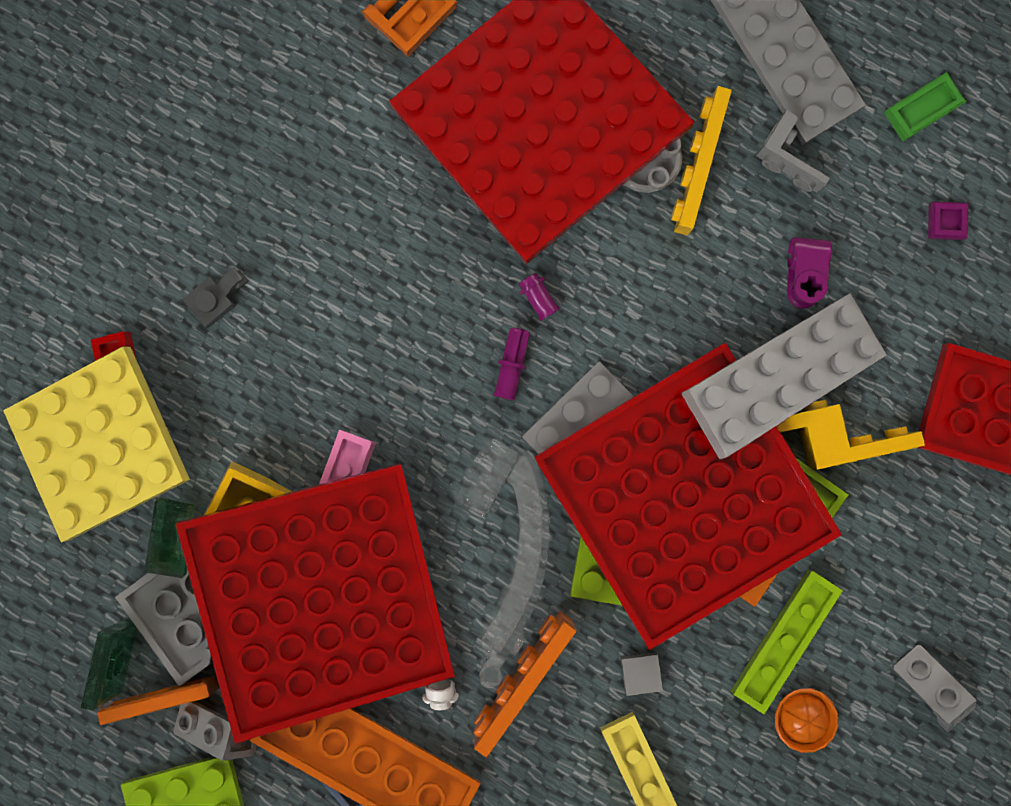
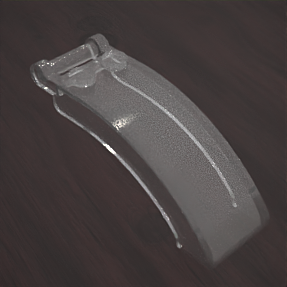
M525 448L507 476L508 483L514 488L518 507L519 532L516 556L506 587L482 628L481 646L485 652L481 657L479 679L481 684L487 688L497 687L501 683V666L509 653L514 656L518 653L526 639L524 628L538 600L548 559L549 515L545 488L537 461L533 453Z

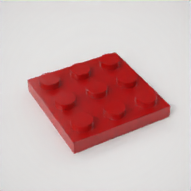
M951 343L943 344L919 431H922L925 446L917 448L1011 476V361Z

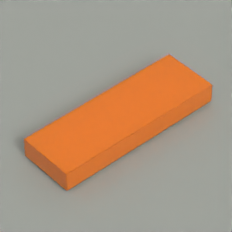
M209 676L186 682L180 687L174 685L112 701L97 712L99 724L104 725L208 698L218 690L216 677Z

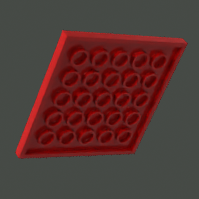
M512 0L389 101L399 117L526 264L689 131L694 124L689 115L584 0Z
M726 342L534 456V459L649 650L842 535L777 426L730 456L723 459L718 458L681 393L736 361Z
M400 463L176 523L235 744L455 677Z

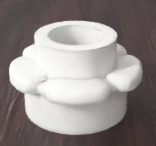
M450 679L426 685V694L422 695L423 701L426 704H430V707L434 710L450 708L452 703L456 702L459 697L458 693H456L455 683Z

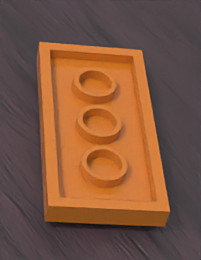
M559 611L555 617L550 614L538 630L541 636L536 645L532 647L528 644L517 659L516 663L519 666L513 677L507 674L495 691L497 697L493 705L490 707L485 704L474 720L476 726L473 730V734H475L474 749L487 758L576 633L572 619L562 611Z

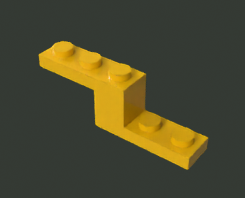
M826 399L814 401L805 407V411L797 412L777 425L780 432L799 428L807 466L816 470L925 446L922 431L908 432L907 426L884 430L885 437L873 440L871 434L851 437L848 441L840 404L827 406Z

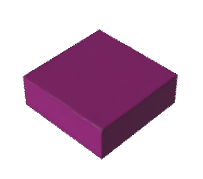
M929 203L928 239L965 240L968 238V203Z

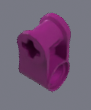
M792 237L788 248L791 258L787 259V298L795 308L808 309L822 300L827 294L832 244L830 240ZM805 283L807 284V289L813 291V294L807 297V291L801 289V286Z

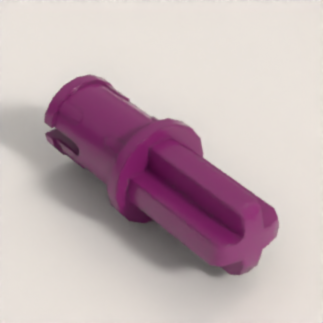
M511 328L509 330L503 359L498 361L501 367L493 396L512 401L516 400L515 396L521 371L526 370V366L523 363L530 332L520 328Z

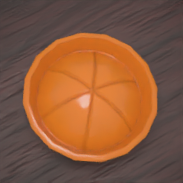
M812 688L798 689L788 693L779 702L775 713V728L780 739L789 748L801 753L816 752L825 748L833 740L838 728V713L834 703L824 693Z

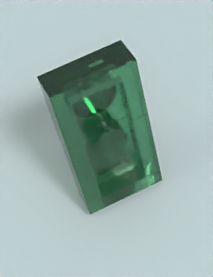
M160 497L155 501L144 572L175 578H183L187 574V565L176 523L194 517V504Z

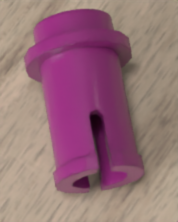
M534 273L518 284L521 288L519 293L520 295L525 294L539 316V320L542 321L560 308L544 286V277L539 278L538 274Z

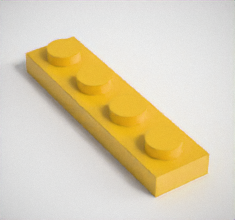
M717 86L711 97L705 96L699 114V118L705 119L702 131H695L690 146V152L695 153L692 166L686 165L680 186L686 187L683 200H676L671 215V220L676 221L674 228L676 233L688 235L694 228L731 95V89Z

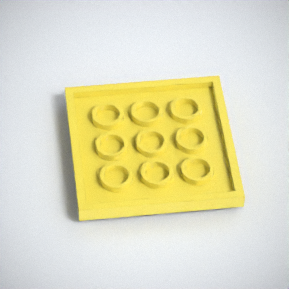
M121 347L3 410L61 543L70 541L190 480L131 347Z

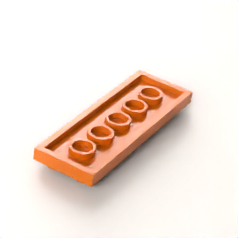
M353 708L250 740L252 743L362 806H469L481 784L480 780Z

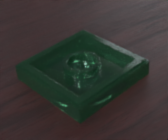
M124 619L98 631L81 703L82 709L94 711L123 692L137 627L132 621Z

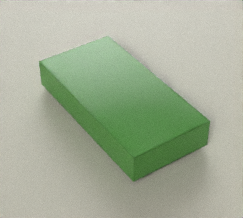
M946 72L888 108L884 114L904 142L963 105L966 100Z

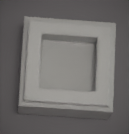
M656 652L621 657L626 696L663 691L659 658Z

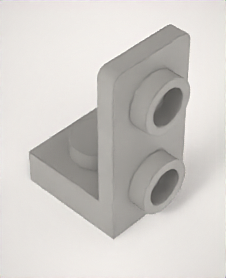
M786 110L776 122L756 156L763 160L762 164L768 170L775 173H781L782 171L792 177L794 185L801 190L807 192L813 190L817 193L826 186L830 178L786 152L797 134V131L792 128L799 119L798 116Z
M917 645L894 665V671L937 714V722L947 732L952 730L975 710L977 700L921 645Z
M196 701L180 705L173 730L175 735L221 761L254 756L257 745L252 743L251 739L235 744L227 717Z

